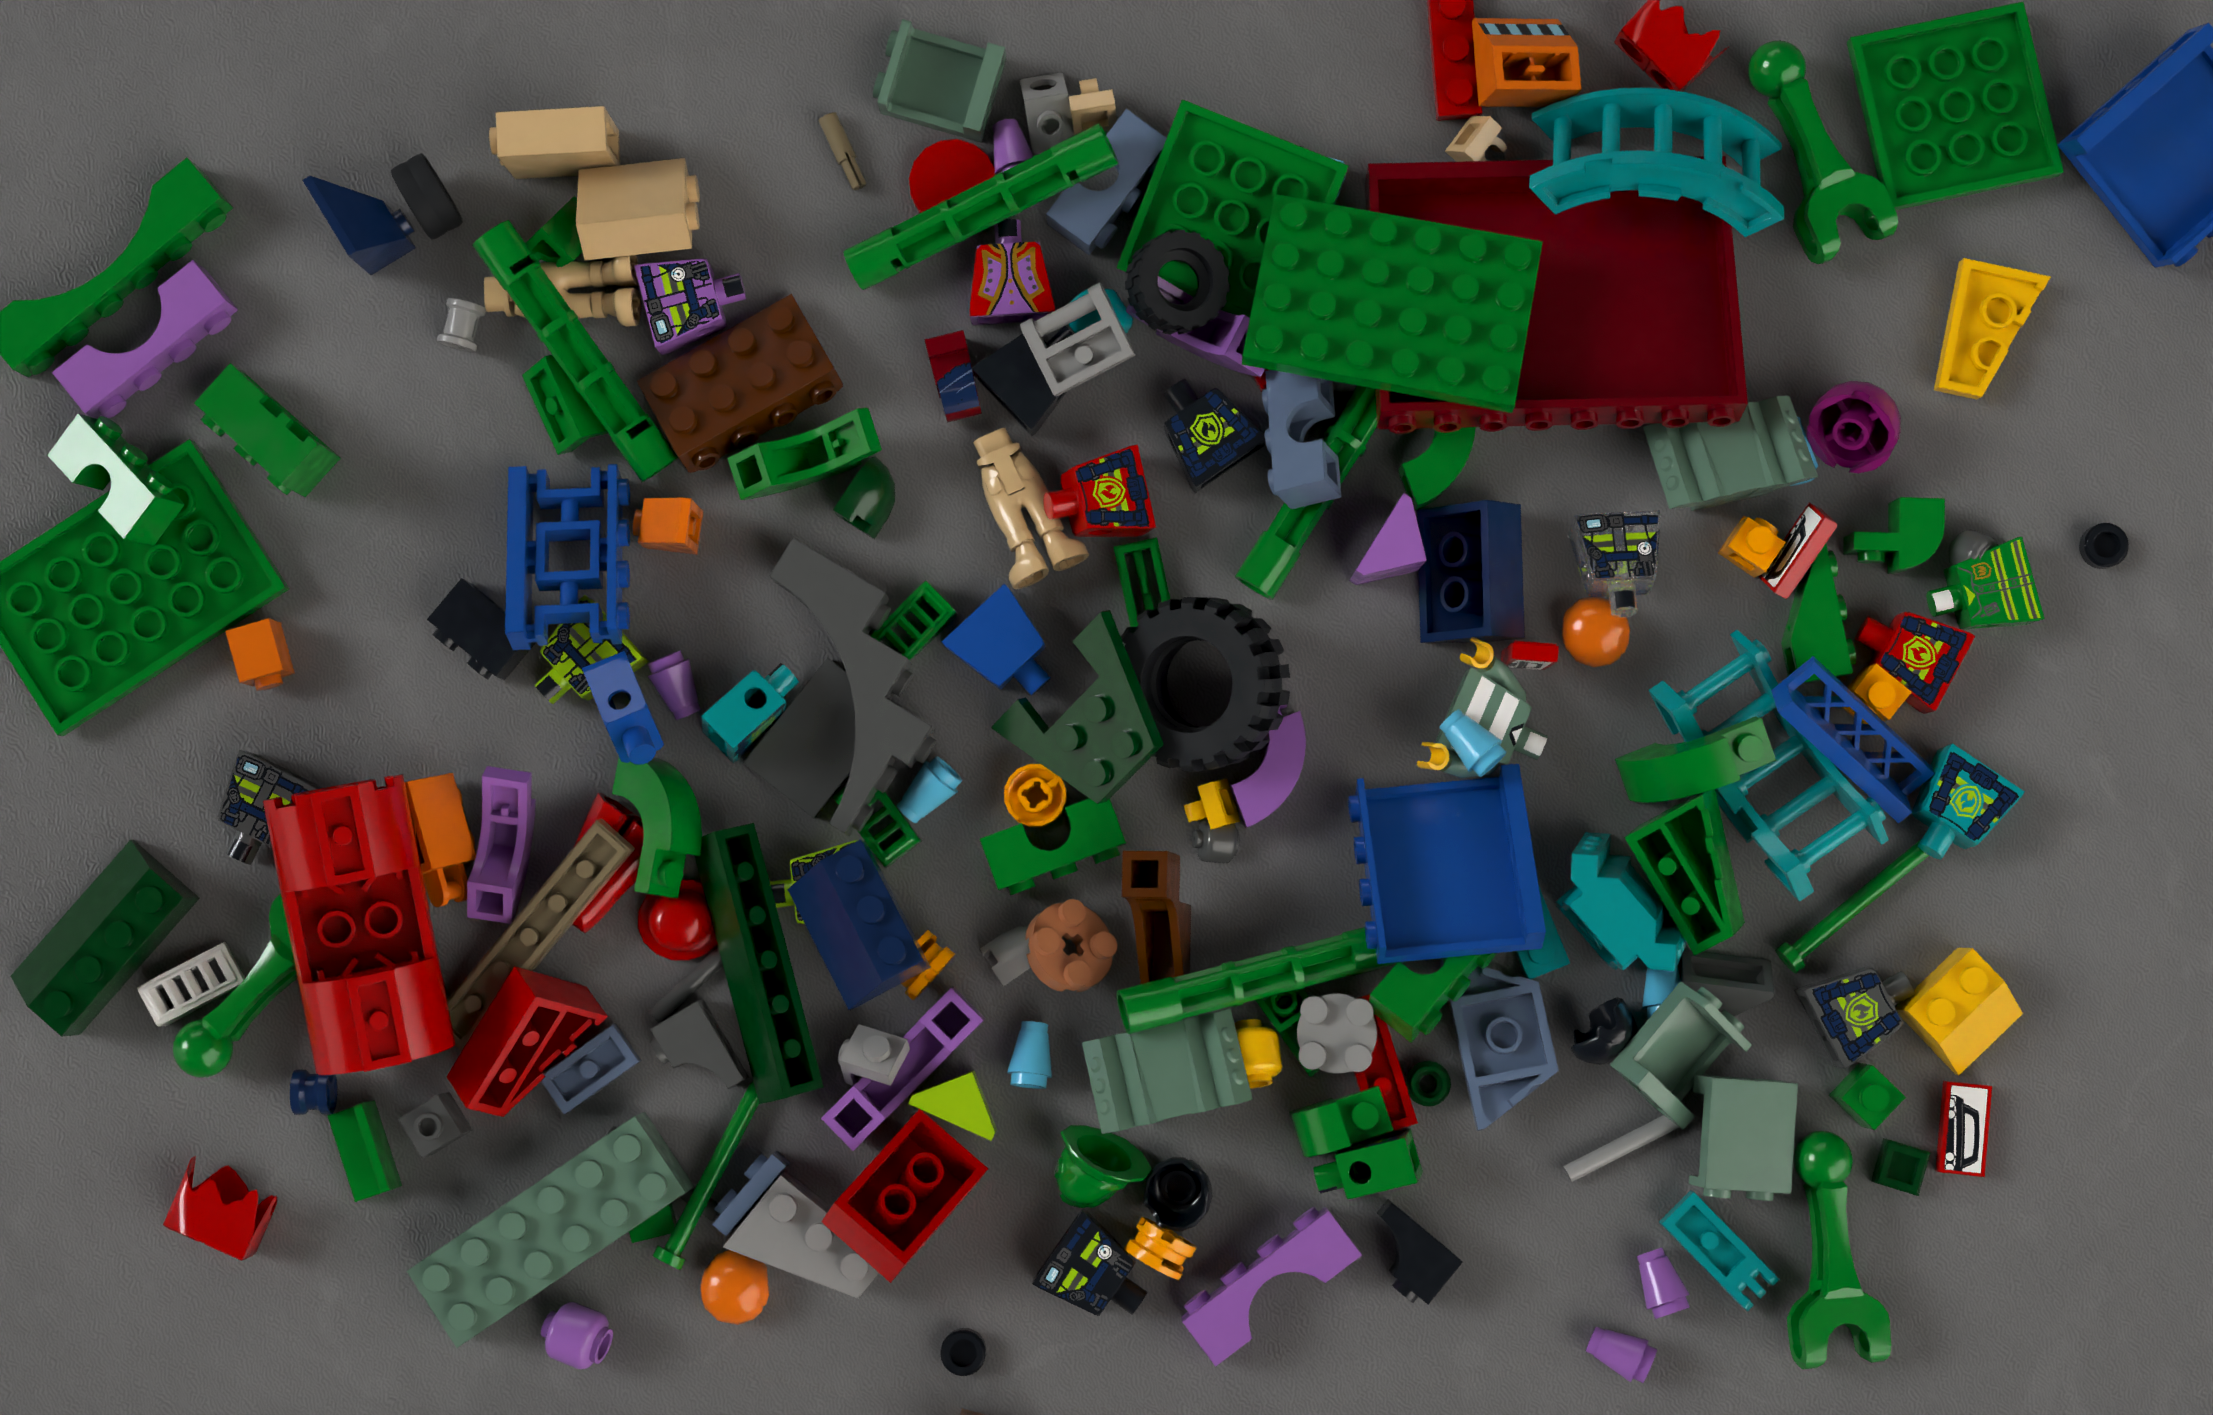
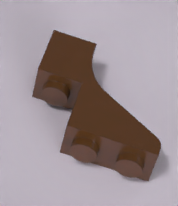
M1123 851L1121 897L1129 902L1133 914L1140 984L1190 973L1191 905L1179 901L1180 855L1169 851Z

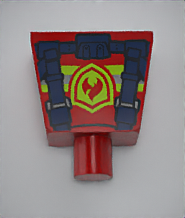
M1132 445L1072 467L1061 475L1063 490L1047 492L1043 497L1046 516L1049 519L1069 516L1072 533L1077 537H1139L1156 528L1138 445Z
M1903 612L1896 615L1889 627L1868 616L1861 624L1855 636V640L1876 651L1868 666L1877 663L1908 688L1912 693L1905 701L1923 714L1937 710L1975 638V635L1911 612Z

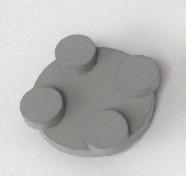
M1331 993L1321 997L1310 996L1302 1002L1300 1008L1301 1016L1297 1026V1039L1300 1047L1299 1061L1305 1068L1311 1070L1320 1069L1329 1073H1346L1350 1071L1362 1072L1371 1065L1372 1052L1377 1041V1025L1374 1019V1008L1368 1000L1355 998L1344 993Z

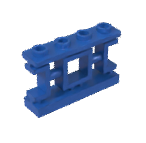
M608 464V471H601L600 467H591V488L550 489V479L546 469L537 470V474H529L527 466L508 467L505 634L512 650H531V642H537L539 646L548 645V624L590 623L589 633L593 643H603V639H611L612 645L622 644V629L630 628L628 602H622V588L630 587L628 560L622 561V547L630 546L629 520L623 519V506L630 505L629 479L621 478L617 464ZM604 489H608L607 538H603L600 520L579 521V508L604 507ZM534 492H537L536 498L541 510L561 509V522L536 523V541H533ZM590 540V570L549 572V542ZM603 571H607V621H603V613L599 603L578 604V590L603 589ZM532 574H535V582L539 591H560V605L535 606L534 624H531Z

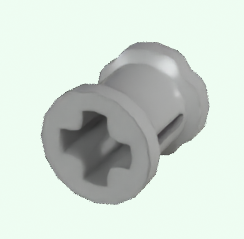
M447 298L446 306L449 308L443 334L437 336L436 342L456 350L476 352L477 345L474 343L479 319L486 314L485 307L461 299Z

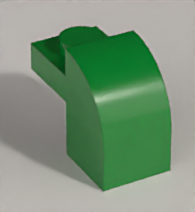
M1897 498L1888 503V533L1854 531L1843 537V555H1857L1858 563L1885 562V556H1888L1887 574L1904 572L1925 562L1936 552L1943 538L1945 499Z
M1378 1085L1335 1100L1329 1098L1289 1112L1304 1157H1313L1349 1147L1353 1143L1393 1131Z

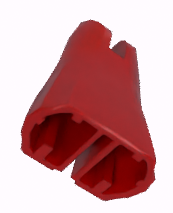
M597 793L573 848L596 820L602 818L635 847V850L572 924L585 934L608 913L621 896L636 882L644 839L642 819L616 800L602 793Z

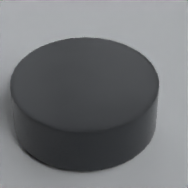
M2100 523L2090 527L2083 533L2079 542V551L2083 560L2091 567L2097 569H2107L2121 563L2129 549V542L2125 532L2117 525L2111 523Z
M969 1328L956 1329L950 1332L942 1343L940 1351L942 1363L949 1372L955 1375L968 1376L974 1374L982 1367L985 1361L986 1344L978 1332Z

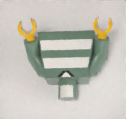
M1471 638L1470 641L1475 643L1477 652L1473 658L1461 653L1460 660L1476 667L1477 670L1470 667L1465 671L1445 720L1453 712L1460 709L1464 715L1469 716L1502 740L1500 745L1507 753L1485 775L1492 774L1498 766L1507 765L1514 751L1538 760L1548 736L1525 726L1532 706L1526 703L1525 690L1510 668L1494 655L1493 647L1489 643ZM1441 729L1435 743L1422 742L1421 746L1430 749L1431 758L1428 762L1417 761L1418 767L1439 770L1459 778L1478 776L1474 770L1468 772Z

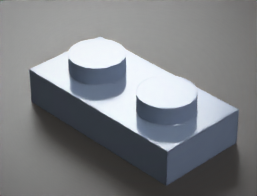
M613 1024L545 1072V1078L541 1082L565 1115L641 1062V1059L618 1026Z
M778 1151L774 1152L769 1158L761 1154L744 1173L750 1180L743 1189L737 1193L732 1188L714 1208L720 1216L712 1225L725 1236L730 1234L791 1162Z

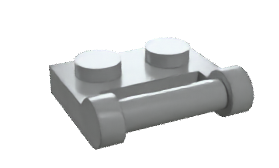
M1100 282L1088 288L1089 293L1036 321L1031 318L1020 324L1023 335L1053 395L1056 397L1136 356L1112 307L1111 301ZM1097 309L1102 320L1047 348L1043 337Z

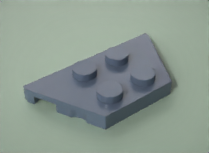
M1442 958L1440 959L1441 967L1444 965ZM1476 967L1468 976L1471 983L1464 994L1456 1002H1453L1451 999L1448 1001L1476 1130L1482 1131L1554 1076L1559 1070L1539 982L1519 976L1512 977L1486 967L1484 969Z

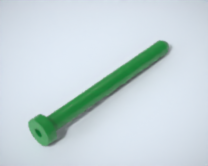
M1921 839L1795 943L1789 945L1784 942L1776 948L1775 951L1781 961L1795 974L1806 966L1803 961L1805 957L1929 856L1918 847Z
M754 1081L749 1084L665 1247L657 1245L652 1255L676 1269H682L686 1259L681 1254L759 1106Z

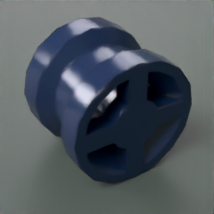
M306 1069L294 1070L290 1081V1105L294 1115H304L309 1110H318L321 1114L334 1113L338 1095L336 1075L310 1074Z

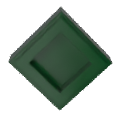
M1883 1138L1871 1182L1919 1196L1931 1152Z

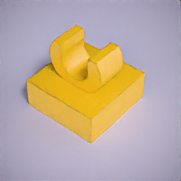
M1227 779L1197 786L1201 800L1183 805L1189 823L1207 818L1211 830L1240 822Z

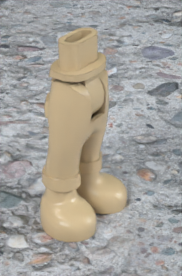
M637 255L613 257L611 262L605 264L603 260L591 262L572 261L563 267H556L554 262L540 263L545 274L570 309L574 310L578 319L594 317L595 319L606 318L609 314L617 317L618 322L625 327L637 326L639 324L641 298L636 288H621L612 293H605L604 291L592 293L568 292L572 288L590 286H639L634 267L638 265ZM495 277L484 278V302L487 312L504 311L507 317H514L516 315L525 317Z
M1006 428L998 429L976 439L973 443L980 456V459L976 462L981 469L982 486L986 500L996 523L1007 539L1010 551L1015 552V564L1009 572V581L1013 589H1022L1033 585L1045 578L1049 573L1044 558L1034 544L1035 539L1031 530L1028 529L1021 511L1022 508H1026L1030 514L1039 538L1044 541L1048 558L1055 571L1069 569L1087 559L1089 553L1085 544L1079 540L1069 538L1062 532L1064 526L1060 518L1049 519L1046 516L1043 497L1049 491L1035 466L1020 452L1021 447L1019 443H1012Z

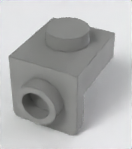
M858 1024L851 1039H846L843 1042L838 1054V1064L841 1066L845 1083L854 1086L861 1076L891 1086L910 1050L908 1039Z

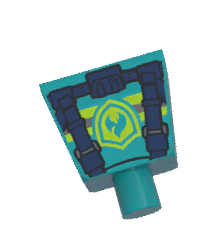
M782 663L765 678L756 670H753L701 716L702 732L734 764L786 710V701L783 697L799 683L798 679ZM758 700L762 702L764 706L759 709H754L749 707L747 704L750 701Z
M1953 743L1938 749L1931 763L1935 774L1923 783L1912 809V815L1929 827L1919 842L1918 847L1929 856L1941 860L1952 843L1963 849L1978 845L2019 801L2025 791Z

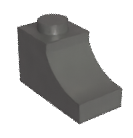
M704 1000L696 1001L650 1029L655 1036L650 1041L651 1046L663 1064L670 1062L673 1068L680 1067L683 1064L702 1066L716 1074L728 1089L749 1078Z

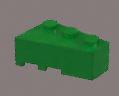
M231 363L194 402L205 413L200 420L220 437L225 433L237 443L233 449L251 465L255 466L257 463L269 473L266 478L285 495L294 491L306 497L341 459L245 372Z
M1715 789L1696 794L1640 824L1624 837L1694 956L1734 936L1745 923Z

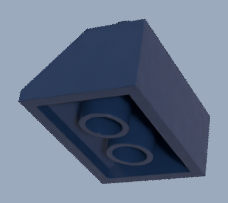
M1482 500L1417 510V523L1427 559L1418 570L1420 643L1471 642V638L1484 642L1524 639L1521 504Z
M861 839L819 861L788 889L848 1010H853L931 968L870 848Z

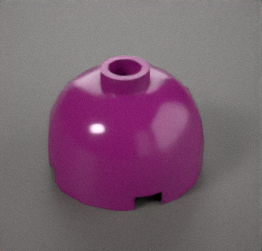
M1845 382L1835 385L1818 399L1809 416L1807 439L1813 452L1825 464L1833 468L1838 464L1842 467L1851 468L1849 473L1859 474L1872 471L1888 461L1897 444L1901 432V415L1895 401L1884 389L1870 382Z

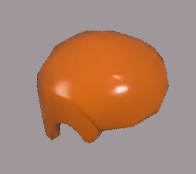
M1599 596L1581 598L1565 612L1563 616L1562 641L1576 662L1593 668L1611 665L1625 653L1630 637L1629 621L1621 608L1616 609V604L1613 601Z
M731 1250L715 1255L705 1268L701 1280V1299L705 1309L718 1321L739 1325L754 1320L762 1312L769 1297L766 1265L763 1262Z

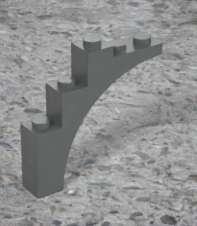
M792 538L771 572L770 578L777 585L795 596L821 622L842 659L852 691L856 730L854 757L842 799L829 823L834 828L850 836L854 829L860 832L871 817L874 808L870 807L869 803L877 790L884 793L897 773V769L892 767L894 762L898 760L911 769L916 760L923 763L936 743V740L931 737L935 730L930 724L890 701L894 694L900 697L905 692L912 680L913 673L908 671L912 666L908 658L868 635L871 629L878 631L889 615L891 608L886 606L889 601L887 594Z

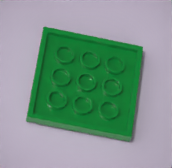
M2024 1L1850 37L1846 42L1878 180L1885 185L1895 210L2058 177L2064 172Z
M1182 99L1116 268L1126 272L1128 265L1132 263L1134 253L1143 248L1142 245L1169 231L1172 233L1176 230H1185L1187 233L1194 231L1201 234L1200 237L1205 240L1209 239L1215 244V249L1218 252L1221 251L1224 256L1225 266L1229 269L1228 283H1230V292L1227 293V302L1224 308L1220 310L1236 315H1246L1250 318L1275 194L1334 204L1349 166ZM1169 261L1160 269L1159 277L1187 294L1195 296L1198 282L1195 272L1189 265L1181 261Z

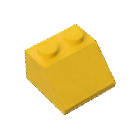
M1957 948L1914 989V996L1895 1007L1899 1016L1958 1076L2023 1014L2005 981L1973 948Z

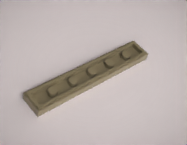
M602 818L596 820L447 1000L455 1046L461 1051L514 966L534 971L635 850V847Z

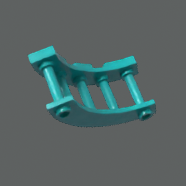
M1618 88L1573 96L1532 113V120L1553 141V165L1530 175L1529 188L1555 215L1588 202L1611 198V192L1638 190L1639 197H1654L1678 201L1683 196L1703 203V210L1723 219L1744 237L1784 219V206L1770 192L1761 187L1760 160L1781 150L1782 143L1760 123L1731 106L1696 94L1670 89ZM1620 128H1654V151H1620ZM1602 131V153L1571 159V139ZM1673 131L1703 140L1704 159L1673 153ZM1722 151L1732 157L1742 167V174L1722 164Z
M1735 630L1730 636L1740 656L1687 692L1681 690L1676 693L1664 680L1648 691L1671 734L1675 735L1680 732L1685 742L1710 735L1755 716L1761 718L1772 710L1790 737L1773 749L1776 761L1741 774V780L1717 788L1715 792L1719 807L1747 843L1754 840L1769 857L1764 861V864L1800 902L1814 892L1807 873L1811 871L1810 866L1864 828L1881 845L1887 842L1889 839L1882 824L1886 816L1873 798L1868 797L1864 799L1837 767L1778 713L1771 691L1778 685V682L1768 665L1772 661L1769 652L1759 640L1755 639L1751 642L1739 630ZM1749 672L1762 695L1709 732L1706 730L1701 731L1693 716L1698 712L1696 707ZM1799 753H1802L1821 780L1769 816L1764 813L1759 816L1745 797L1749 794L1747 789ZM1831 794H1834L1851 815L1800 851L1796 848L1790 851L1778 838L1780 836L1779 830Z

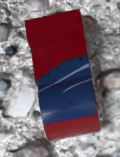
M964 330L925 339L931 368L947 423L982 414Z

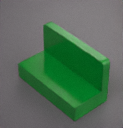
M553 355L544 356L522 375L557 455L572 452L590 437L608 433L581 394H578L575 390L574 384Z
M375 1100L328 1115L355 1202L402 1186Z

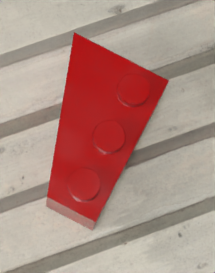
M514 966L446 1077L467 1109L504 1117L545 1078L542 1071L561 1053L565 1056L569 1055L577 1047L573 1041L592 1023L599 1026L608 1015L587 986Z

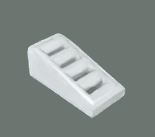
M223 942L137 987V990L155 1024L161 1027L176 1022L235 989L245 977L227 943ZM214 959H216L227 981L221 984L209 964ZM199 969L209 987V990L206 992L202 991L193 974V971ZM180 978L192 997L188 1001L184 999L175 982ZM160 989H165L175 1008L170 1010Z

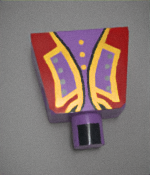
M1005 219L995 224V244L979 245L976 249L969 309L971 324L1025 322L1031 318L1036 321L1054 312L1055 305L1040 242H1022L1021 221L1018 219Z

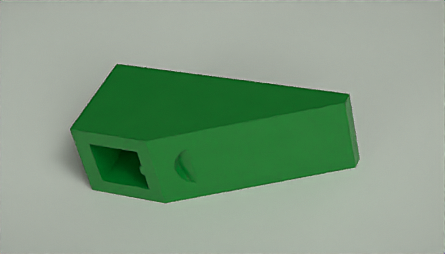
M1826 544L1798 583L1783 634L1781 646L1788 676L1812 656L1823 664L1836 678L1852 674V665L1856 664V651L1851 638L1846 639L1843 621L1847 619L1846 603L1841 594L1837 595L1833 578L1838 575L1837 560L1834 552L1827 550ZM1813 674L1802 684L1813 683L1822 680L1818 678L1815 674Z

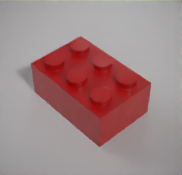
M919 1109L834 1202L821 1222L891 1283L973 1190L988 1168Z

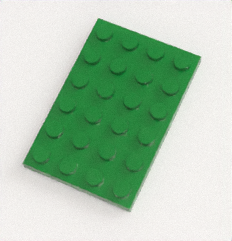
M1275 194L1241 365L1513 413L1543 241Z
M191 439L149 465L153 471L162 474L173 483L174 488L172 491L185 504L154 546L123 539L98 512L110 493L108 491L0 561V647L58 736H65L290 589L201 450Z

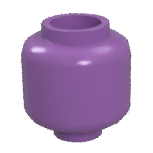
M568 1302L557 1312L551 1311L547 1315L541 1328V1336L545 1338V1350L550 1358L576 1369H587L593 1363L599 1364L605 1358L612 1343L613 1331L609 1329V1322L603 1313L579 1303Z

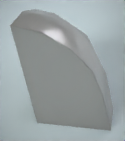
M1018 926L1006 931L980 948L1003 987L1031 968L1027 959V954L1030 953L1029 938L1025 940L1028 926Z

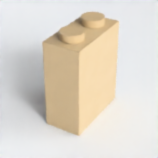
M604 106L496 112V127H490L489 130L492 154H497L501 165L505 166L515 179L578 176L581 169L620 165L619 129Z
M685 158L579 170L576 228L585 260L692 249V230L700 228L696 202H700L697 176H689Z

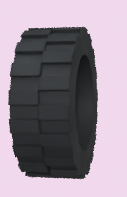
M1176 230L1172 233L1169 231L1142 245L1143 248L1137 250L1132 256V263L1128 265L1126 270L1128 277L1127 281H1125V290H1128L1129 294L1127 299L1130 306H1133L1137 312L1136 316L1148 323V327L1151 329H1158L1163 331L1162 333L1169 335L1178 332V335L1184 334L1214 320L1219 315L1218 311L1224 308L1227 302V293L1230 292V283H1228L1229 269L1225 266L1224 256L1221 251L1218 252L1214 247L1215 244L1209 239L1205 240L1200 237L1201 234L1194 231L1187 233L1185 230ZM1169 261L1184 262L1196 274L1198 282L1197 292L1194 298L1186 304L1169 302L1159 290V271Z

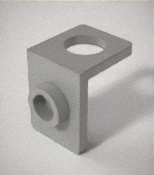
M1063 73L1021 79L1020 87L1025 105L1032 152L1040 154L1074 136L1068 91ZM1042 85L1054 86L1047 90H1033Z

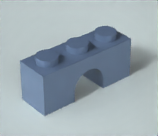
M1127 108L1106 134L1119 162L1118 165L1114 166L1118 172V178L1115 183L1102 191H1092L1076 183L1074 187L1065 189L1046 213L1047 225L1088 255L1092 253L1096 246L1103 249L1116 233L1117 227L1113 224L1121 213L1125 211L1127 214H1130L1138 205L1144 195L1140 188L1149 176L1152 177L1167 139Z
M1275 370L1265 371L1267 389L1262 391V401L1265 411L1269 415L1270 429L1265 431V442L1272 456V469L1268 470V483L1272 493L1275 496L1278 495L1290 509L1341 498L1338 456L1323 439L1303 443L1306 432L1313 424L1335 417L1332 381Z

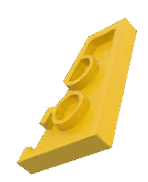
M1967 258L1959 261L1934 391L1976 400L1981 398L2007 355L2008 348L2020 327L2024 325L2031 313L2033 304L2040 292L2046 287L2051 276Z

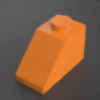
M644 498L642 510L636 509L634 514L633 535L639 536L638 543L647 549L698 555L703 510L691 498Z

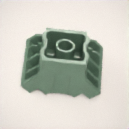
M1790 395L1775 396L1759 402H1748L1740 421L1724 427H1713L1708 425V422L1689 423L1678 428L1664 427L1662 423H1653L1643 427L1669 509L1691 507V511L1756 498L1768 495L1780 488L1818 477Z
M1231 1008L1184 1018L1179 1022L1132 1034L1123 1031L1082 1042L1102 1134L1118 1132L1136 1126L1161 1122L1168 1118L1190 1113L1206 1112L1219 1107L1253 1100Z

